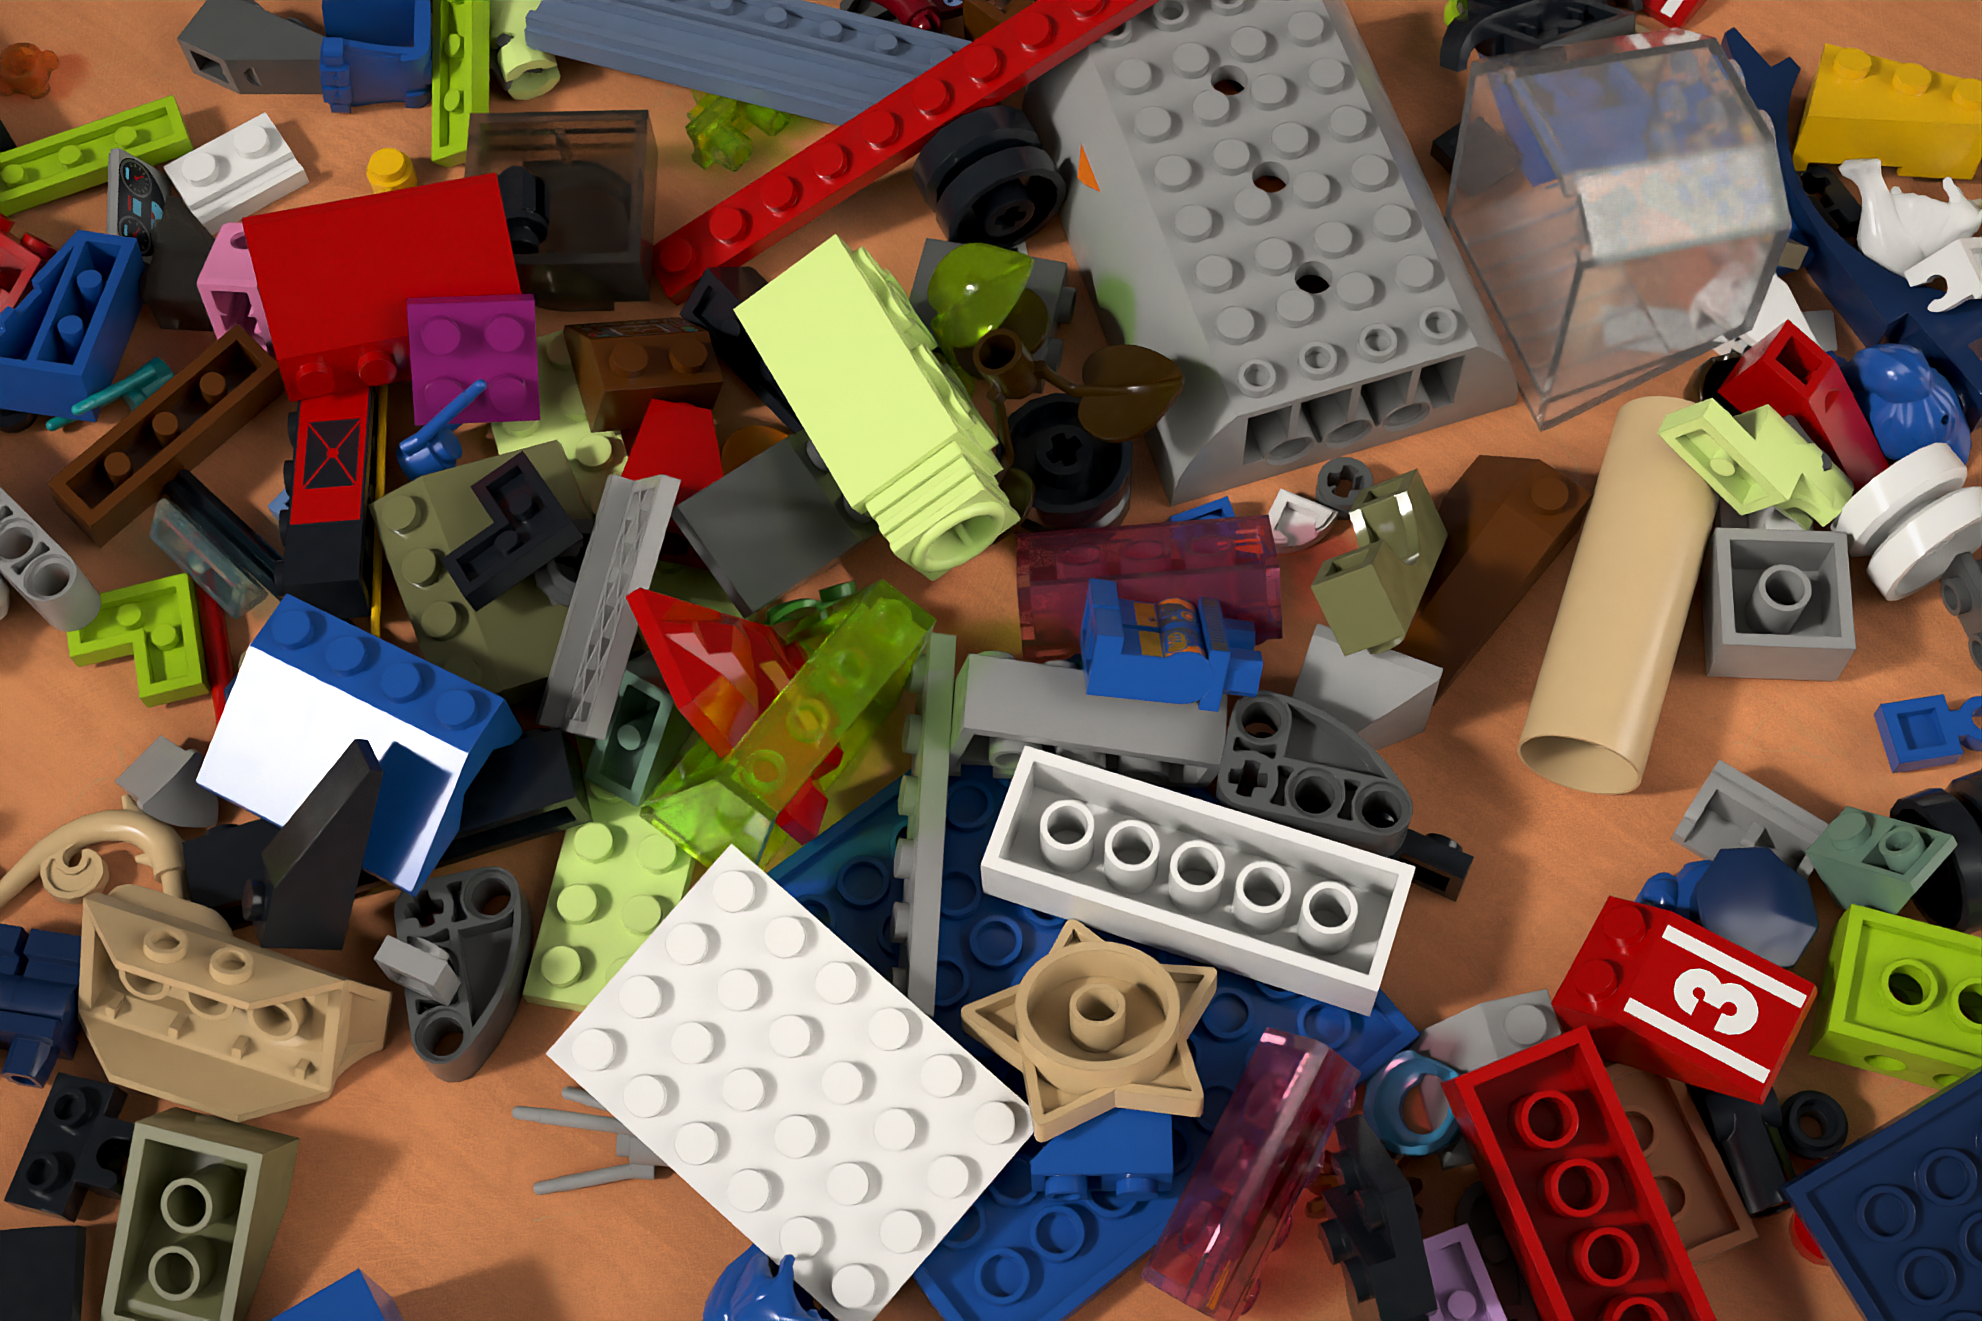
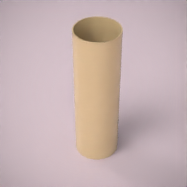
M1668 396L1641 397L1627 402L1617 413L1517 747L1518 756L1530 770L1553 783L1573 790L1602 795L1624 794L1635 790L1640 785L1720 500V495L1657 434L1666 414L1696 404L1688 400Z

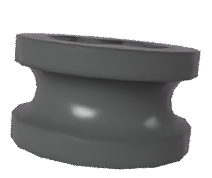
M1338 457L1328 461L1322 466L1318 474L1315 492L1316 502L1338 511L1337 520H1350L1349 511L1360 490L1373 485V477L1369 468L1363 462L1352 457ZM1340 480L1353 482L1348 498L1335 495L1336 487L1340 484Z

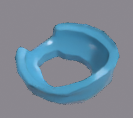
M1405 1050L1397 1053L1367 1081L1363 1102V1115L1378 1139L1385 1142L1386 1149L1395 1155L1406 1154L1409 1157L1420 1158L1442 1151L1456 1140L1461 1131L1449 1105L1447 1117L1439 1128L1423 1135L1414 1133L1404 1121V1100L1410 1090L1417 1086L1426 1075L1437 1076L1443 1081H1447L1459 1076L1456 1070L1438 1061L1421 1056L1414 1050Z

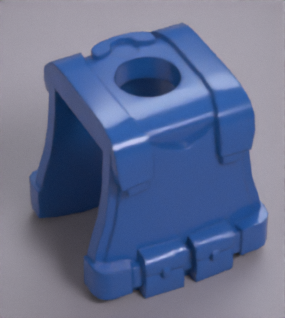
M322 0L326 37H323L321 42L319 71L323 99L325 103L330 104L331 113H351V107L392 102H405V108H420L431 101L433 37L431 35L432 17L430 0Z

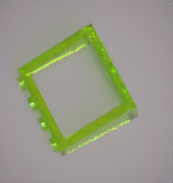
M881 579L800 620L784 640L788 644L797 640L809 657L807 662L728 755L719 758L701 737L641 807L639 816L708 869L732 843L759 868L764 870L791 837L775 823L780 812L838 742L844 752L840 766L818 779L825 794L898 706L937 619L887 581Z

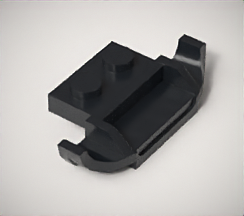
M1467 0L1468 10L1455 17L1448 25L1444 34L1440 50V66L1455 72L1467 69L1468 58L1471 51L1475 48L1477 53L1493 59L1506 56L1529 64V68L1533 71L1548 72L1558 70L1565 66L1566 60L1580 55L1604 54L1612 49V44L1635 37V14L1607 5V0ZM1614 0L1617 7L1633 12L1644 9L1642 0Z

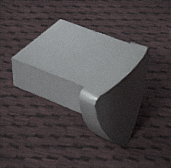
M162 735L115 780L128 795L137 801L139 809L162 822L193 828L212 827L218 822V796L201 788L196 783L204 757L195 749L185 751Z

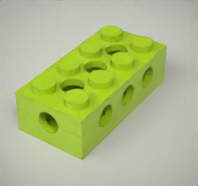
M1851 903L1831 929L1808 1054L1938 1090L1945 1088L1982 1066V938ZM1891 991L1900 995L1906 1004L1898 1001ZM1961 1010L1969 1014L1974 1022L1967 1019Z

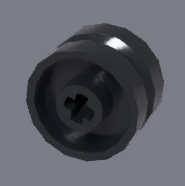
M1007 105L984 107L957 118L940 129L923 146L914 163L913 180L926 203L936 213V221L948 242L998 251L1008 250L1020 245L1043 229L1057 214L1065 200L1066 183L1048 153L1042 150L1043 144L1022 110Z
M1052 393L1029 400L1008 417V424L1015 454L1014 462L1010 468L1025 471L1030 475L1035 484L1034 502L1031 511L1014 533L1023 542L1033 546L1038 545V549H1040L1041 544H1044L1043 550L1045 552H1049L1044 548L1046 544H1052L1051 548L1054 546V543L1055 545L1060 544L1057 547L1063 549L1065 545L1062 546L1061 543L1066 542V545H1068L1067 550L1059 549V552L1073 554V551L1075 553L1079 552V547L1083 545L1087 549L1099 546L1104 539L1107 540L1117 532L1130 510L1133 444L1131 440L1121 443H1108L1090 435L1083 428L1078 418V407L1082 398H1074L1066 393ZM997 436L999 444L996 445L995 457L1000 460L1002 451L999 436ZM1052 548L1051 552L1054 553L1057 549Z
M1981 769L1953 779L1945 790L1942 788H1928L1898 799L1890 809L1889 817L1953 835L1958 845L1911 897V900L1929 924L1966 934L1982 930Z

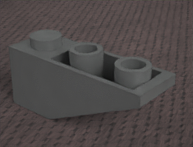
M206 0L177 38L194 74L238 94H323L319 66L320 47L324 36L311 31L308 26L296 18L287 17L284 19L264 10L254 0Z

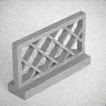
M615 474L608 475L535 724L552 729L560 727L563 732L594 741L596 739L605 740L638 628L636 618L625 596L638 588L649 590L681 480L664 474L636 481Z

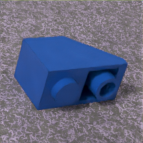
M1114 1107L1054 1137L1031 1160L1032 1192H1045L1046 1199L1052 1201L1074 1202L1088 1198V1191H1116V1198L1125 1201L1153 1200L1158 1198V1191H1171L1173 1180L1172 1114Z

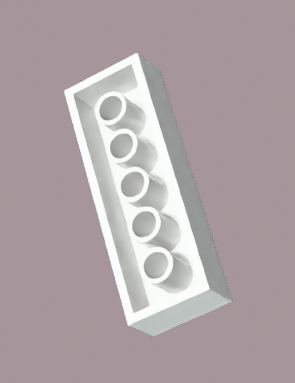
M1026 745L1024 746L980 865L982 888L985 894L1066 920L1076 919L1085 926L1369 1017L1381 984L1416 868L1403 862Z

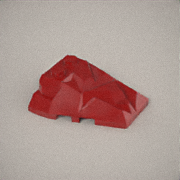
M638 588L626 595L629 606L681 714L719 758L727 755L745 770L738 774L740 782L750 794L759 789L768 807L767 810L770 817L783 831L802 846L817 838L829 801L818 779L840 766L844 752L834 730L842 725L835 709L825 694L821 692L815 695L807 679L815 674V669L801 644L797 640L788 644L771 626L721 613L717 610L644 588Z

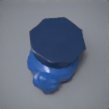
M1769 847L1720 849L1713 861L1703 860L1687 863L1675 875L1668 872L1657 873L1645 882L1634 901L1672 911L1782 968H1794L1819 929V921L1809 882L1786 865Z

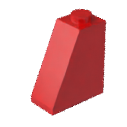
M652 398L621 477L636 481L664 474L681 480L673 508L722 478L724 474L712 410L696 407L685 402L674 403ZM670 516L658 560L709 570Z

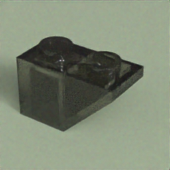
M169 196L166 198L162 218L157 219L153 225L152 246L154 252L150 268L144 270L140 278V297L142 303L148 306L161 329L214 332L197 287V281L215 242V238L179 197Z

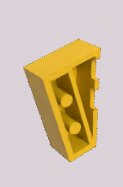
M1825 43L1804 100L1791 152L1795 171H1806L1809 163L1842 164L1845 160L1878 158L1881 161V166L1897 167L1898 176L1951 177L1952 179L1972 180L1982 158V81L1974 78H1960L1929 70L1916 63H1902L1870 55L1857 48H1843Z

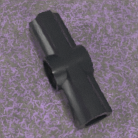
M1692 1085L1694 1090H1692L1691 1098L1750 1219H1762L1792 1208L1779 1186L1797 1175L1779 1133L1782 1127V1114L1773 1086L1764 1104L1759 1105Z

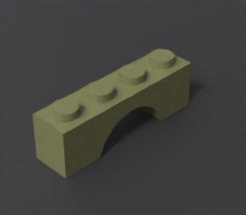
M1418 469L1360 490L1349 511L1359 548L1325 560L1311 585V589L1344 656L1367 649L1369 654L1382 653L1397 646L1404 640L1448 537V532Z

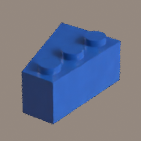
M77 230L31 280L34 289L15 309L7 306L0 313V409L97 422L103 405L79 416L74 415L71 408L74 404L88 398L90 395L111 386L150 288V283L137 238Z

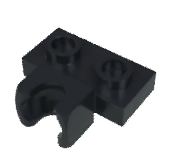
M58 1072L4 1201L18 1209L75 1223L88 1190L97 1195L121 1200L125 1181L122 1178L121 1171L124 1162L129 1158L135 1125L134 1123L118 1119L128 1094L115 1085Z

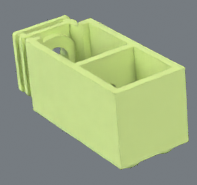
M835 234L733 309L851 508L861 515L868 510L871 517L877 521L883 537L889 541V547L895 556L931 581H934L952 568L960 566L979 555L1000 534L1020 521L1021 518L1016 510L1010 506L1008 497L998 487L999 483L994 475L1003 470L991 450L999 444L995 434L972 403L966 388L948 364L945 363L943 365L932 353V350L938 347V345L911 306L901 285L888 269L881 268L863 246L854 251Z

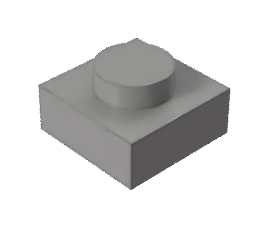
M387 935L374 957V960L389 980L446 1006H449L461 984L447 962L450 957L449 954L437 945L419 937H413L410 944H407Z

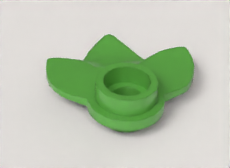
M855 580L818 590L821 601L800 598L771 607L766 612L767 619L763 624L772 626L818 614L822 629L834 627L870 616L867 602L873 599L870 589L858 591Z

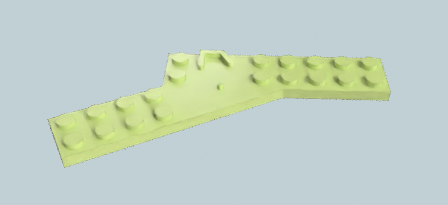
M563 330L536 337L540 420L490 423L499 455L558 440L563 446L591 518L595 520L608 475L615 474L621 476L628 460V455L620 430L591 433ZM657 560L649 587L650 591L743 618L710 570ZM757 612L747 617L746 620L755 622ZM638 625L637 631L639 633L645 651L648 652L650 651V648ZM695 729L644 804L639 807L630 804L584 778L593 821L566 829L522 994L527 1003L583 1012L688 893L703 834L702 824L704 817L707 815L714 787L713 778L715 772L719 769L721 758ZM575 735L583 763L582 774L584 778L595 741Z

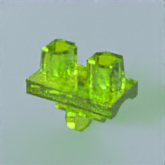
M691 89L697 104L687 113V117L691 122L685 126V129L694 146V152L691 154L692 161L704 170L713 162H716L735 173L749 161L753 153L752 140L745 133L755 125L768 136H776L790 123V113Z

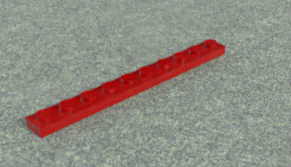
M1160 0L1035 1L645 250L644 253L667 298L676 306L689 299L706 268L740 267L920 153L923 146L940 129L957 118L984 107L996 105Z

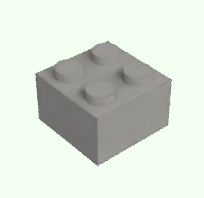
M1716 527L1706 547L1700 568L1706 676L1837 681L1856 650L1846 532Z

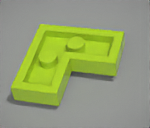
M187 572L99 593L101 607L94 620L80 630L67 632L69 656L78 667L134 654L139 698L147 708L210 693L194 582Z

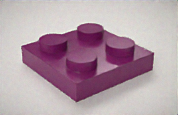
M534 294L407 298L415 425H426L461 392L478 379L486 381V389L448 424L540 420Z

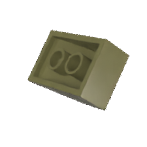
M173 1107L136 1121L99 1321H245L288 1204L300 1138L179 1107Z

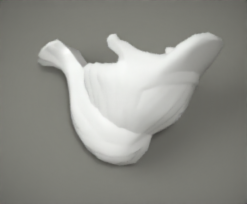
M1878 158L1845 160L1838 166L1842 176L1851 179L1858 186L1862 196V212L1857 234L1858 252L1886 270L1905 279L1904 271L1956 239L1972 237L1982 223V198L1967 200L1961 189L1953 183L1951 177H1946L1943 180V188L1949 196V202L1946 203L1937 199H1931L1926 195L1904 194L1900 187L1894 186L1889 192L1881 174V161Z

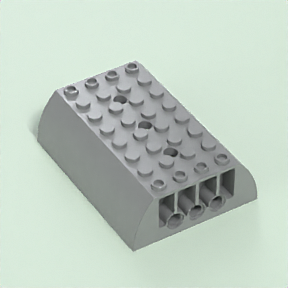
M1160 0L1027 85L1022 102V111L1043 144L1042 150L1048 153L1066 183L1065 200L1057 213L1108 345L1130 344L1154 350L1172 360L1185 377L1182 393L1160 421L1143 434L1170 506L1516 405L1518 385L1514 371L1345 0ZM1227 80L1240 93L1224 95L1222 92L1215 90L1213 85L1219 81ZM1081 144L1100 192L1086 186L1077 179ZM1262 176H1275L1280 178L1286 184V187L1278 192L1269 193L1257 188L1253 182ZM1305 275H1317L1326 280L1330 287L1321 293L1313 294L1301 290L1297 286L1296 281Z

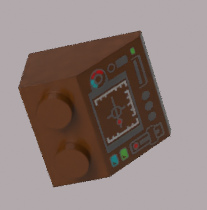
M681 317L564 326L563 335L591 433L640 429L652 398L674 403L685 402L696 407L713 410L724 381L707 330Z

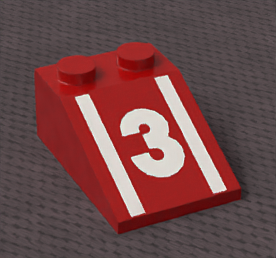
M1609 896L1553 998L1551 1005L1563 1032L1585 1024L1587 1025L1602 1059L1763 1105L1818 991L1816 985L1672 911Z

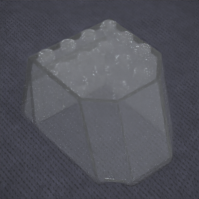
M1670 28L1484 57L1471 62L1444 220L1514 371L1518 390L1540 432L1553 428L1753 330L1790 235L1792 221L1788 210L1775 140V129L1771 118L1764 110L1757 109L1746 90L1745 78L1741 67L1734 59L1727 58L1716 37L1679 28Z

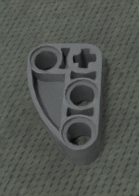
M1258 690L1256 697L1242 696L1236 702L1232 710L1218 771L1215 795L1216 805L1383 857H1389L1401 848L1413 814V802L1394 771L1369 743L1347 725L1328 713L1293 697L1268 690ZM1252 723H1264L1269 725L1275 731V734L1267 738H1256L1249 735L1244 728ZM1242 785L1255 787L1251 797H1244L1238 794ZM1305 796H1315L1322 799L1329 809L1319 814H1312L1302 810L1296 801ZM1371 810H1380L1390 815L1395 824L1388 828H1377L1370 825L1364 819L1363 814Z
M498 866L482 867L427 879L416 897L402 891L395 903L394 918L397 939L410 944L413 937H419L446 951L450 956L447 962L461 982L449 1006L404 987L411 1041L415 1052L438 1079L448 1083L462 1082L471 1078L480 1070L498 1046L512 1022L523 996L532 960L533 923L531 907L516 878L508 870ZM497 896L510 897L508 906L502 912L495 915L482 914L485 904L490 899ZM440 912V914H433L435 919L433 925L422 927V925L429 924L427 915ZM450 1033L463 1034V1041L454 1053L447 1056L435 1055V1048L444 1036Z

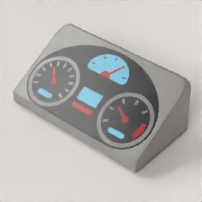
M120 148L111 149L108 162L106 234L137 238L147 276H164L169 272L171 182L163 172Z

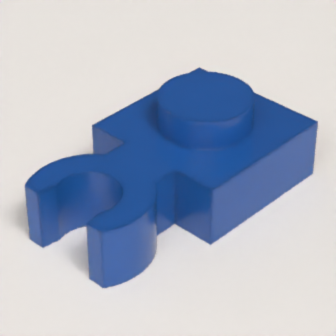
M1941 694L1880 704L1874 713L1892 773L1954 764L1963 755L1961 745L1973 751H1982V729L1978 728L1972 720V717L1982 716V696L1968 699L1959 710L1949 711L1945 696Z

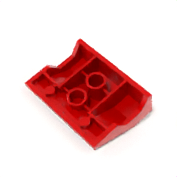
M496 172L242 218L243 229L277 363L290 402L412 379L407 298L521 294Z

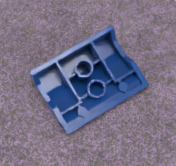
M286 594L248 648L196 783L201 788L282 828L354 739H368L384 772L361 870L416 897L459 831L466 790L494 749L511 745L516 740H519L523 730L504 698L292 595Z

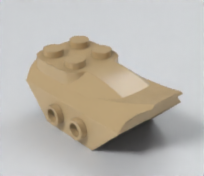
M124 884L114 888L108 895L94 892L83 898L78 1020L109 1082L239 1123L330 1099L337 1078L345 1070L365 1056L383 1050L387 1039L392 991L343 977L233 937L232 930L227 921L217 911L143 886Z

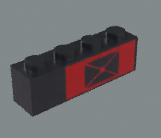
M375 386L299 400L297 411L289 412L288 434L294 450L293 460H285L283 467L284 485L289 496L288 509H282L279 513V532L285 552L284 560H277L275 562V587L280 598H284L286 594L292 595L339 619L371 616L374 521L368 504L375 501L378 395Z

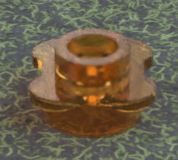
M20 42L7 47L0 54V94L10 96L13 93L28 95L32 99L45 97L51 90L48 83L50 75L59 66L57 55L50 50L41 52L36 45L27 42Z

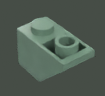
M1846 806L1806 850V853L1837 908L1847 910L1852 903L1896 915L1958 844L1951 834Z

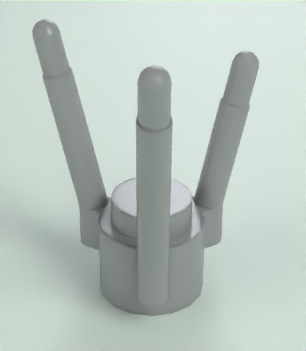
M566 1086L562 1089L561 1094L566 1100L608 1111L586 1090ZM516 1106L512 1110L513 1117L518 1120L617 1133L616 1154L619 1157H629L630 1163L536 1182L533 1186V1191L537 1195L569 1191L626 1179L654 1180L656 1166H668L615 1117L527 1106Z

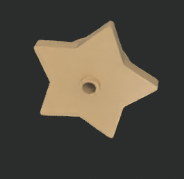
M1069 919L1049 954L1037 961L1028 970L1020 984L961 1008L962 1030L1023 1073L1034 1136L1038 1142L1048 1141L1114 1107L1200 1117L1203 1114L1204 1093L1187 1044V1039L1216 993L1217 970L1213 967L1160 964L1154 958L1138 949L1124 944L1105 942L1076 919Z

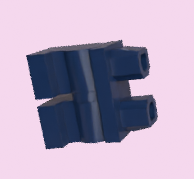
M0 923V1049L9 1050L1 1074L8 1081L21 1086L43 1089L56 1064L57 1058L73 1061L79 1043L76 1037L82 1030L78 1020L82 936L33 928L30 934H28L23 927Z

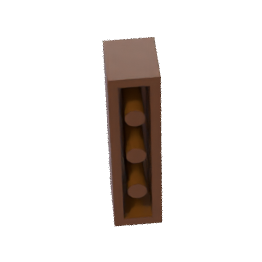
M237 323L47 482L56 505L99 548L103 547L164 495L163 488L165 484L173 480L179 471L187 469L191 472L285 391L277 361Z

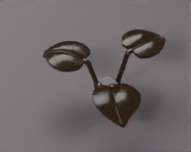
M969 272L956 306L953 323V351L958 364L968 375L979 380H986L991 386L986 397L992 404L1002 451L1001 458L998 461L1003 468L994 477L999 483L998 487L1008 497L1010 506L1016 510L1021 518L1020 521L1000 534L991 544L993 545L1010 536L1020 527L1031 511L1035 495V484L1030 475L1023 470L1010 468L1014 462L1015 454L1004 404L1006 399H1023L1029 396L1035 390L1038 380L1044 379L1069 396L1082 398L1078 407V418L1083 428L1090 435L1108 443H1121L1140 437L1160 421L1182 393L1185 377L1178 366L1166 356L1146 347L1119 344L1102 348L1091 354L1086 359L1082 369L1084 385L1074 384L1051 370L1045 361H1036L1033 357V354L1045 342L1050 326V313L1040 296L1024 286L994 280L976 272Z

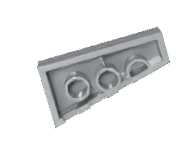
M984 651L979 654L969 653L953 686L948 776H961V766L964 764L993 766V778L1013 779L1024 746L1026 745L1103 770L1117 772L1119 775L1155 786L1207 788L1218 775L1225 745L1227 694H1222L1219 712L1199 710L1197 701L1189 704H1173L1086 695L1084 672L1074 663L1061 660L1048 661L1043 664L1018 661L1011 654L1002 651Z

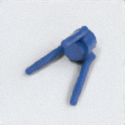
M476 380L417 433L397 445L396 457L404 474L411 481L420 476L456 466V460L462 456V448L453 431L462 424L448 423L486 389L487 383L485 380Z

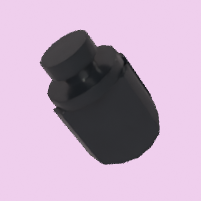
M514 165L506 168L497 179L514 260L526 261L538 255L539 245L547 239L548 224L550 223V183L540 176H534L531 171L524 167Z

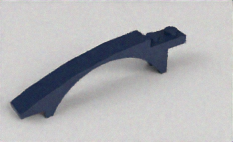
M1735 27L1726 31L1713 65L1724 108L1815 253L1813 260L1809 266L1805 267L1809 276L1866 348L1874 344L1894 343L1911 345L1922 352L1929 367L1937 369L1939 374L1945 376L1955 391L1970 433L1982 427V361L1980 360L1982 358V299H1968L1949 311L1931 312L1928 310V305L1934 299L1944 297L1947 293L1946 291L1924 285L1910 287L1907 279L1886 270L1866 258L1828 225L1804 191L1795 171L1789 149L1787 132L1788 107L1792 89L1801 68L1791 57L1771 67Z

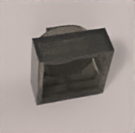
M603 110L470 113L464 178L496 172L498 177L506 168L516 165L524 167L531 171L534 176H540L550 183V223L548 224L547 239L539 245L538 254H513L521 294H534L535 306L539 308L562 312L615 311V302L650 301L658 148L649 111Z

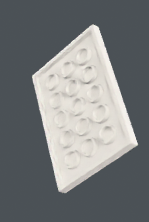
M732 843L546 1053L778 1266L785 1255L792 1254L796 1258L793 1264L794 1280L839 1321H873L1034 1134L1030 1108L1026 1102Z

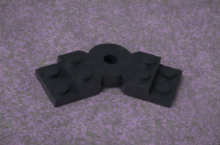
M1362 1114L1334 1122L1341 1151L1331 1154V1161L1339 1186L1321 1192L1328 1220L1319 1223L1318 1229L1329 1261L1332 1265L1341 1264L1352 1321H1428L1427 1317L1436 1314L1438 1305L1411 1185Z

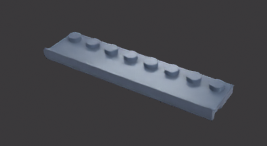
M542 0L536 11L529 10L525 17L526 28L524 29L526 45L534 50L839 126L972 42L803 0Z

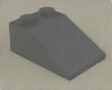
M805 429L784 438L678 504L671 512L673 520L744 619L841 563L880 533L877 521L871 517L868 510L861 515L851 508Z

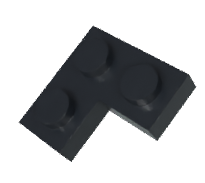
M521 451L471 486V489L494 523L441 559L460 592L476 612L583 538L524 451Z

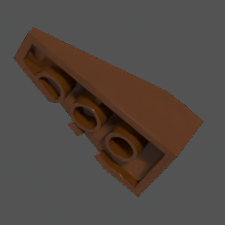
M1479 455L1442 499L1438 513L1448 532V537L1404 640L1391 648L1393 651L1443 668L1432 706L1438 702L1581 527L1592 494L1540 459Z

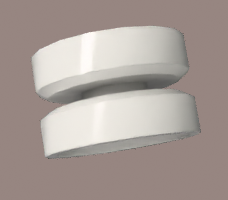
M1934 443L1920 448L1891 465L1858 491L1845 504L1842 512L1834 518L1830 526L1831 531L1846 532L1848 553L1851 557L1872 556L1866 573L1887 601L1900 600L1930 585L1943 576L1956 555L1968 551L1972 554L1982 545V487L1962 488L1967 477V467L1947 443Z

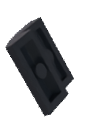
M72 1225L0 1230V1321H81L86 1227Z

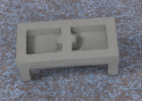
M1719 759L1684 814L1671 840L1704 860L1711 861L1714 860L1720 849L1769 847L1786 865L1807 880L1815 867L1808 857L1806 850L1825 831L1829 824Z

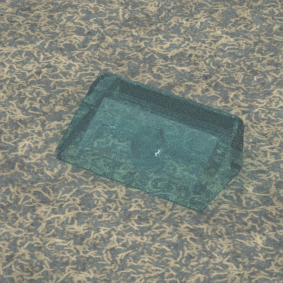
M165 498L157 502L150 530V538L227 613L238 620L267 598L269 592L185 511Z

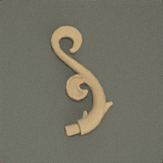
M124 795L121 797L123 810H104L84 815L60 826L38 841L0 880V909L39 875L41 876L44 888L56 900L62 903L82 904L84 897L94 892L103 893L110 879L108 865L97 852L83 848L90 844L105 841H122L133 844L141 849L144 853L136 855L135 861L136 863L153 868L154 879L162 883L163 893L191 902L182 845L184 840L172 826L148 815L138 808L137 802L130 795ZM82 850V859L78 866L70 867V859Z

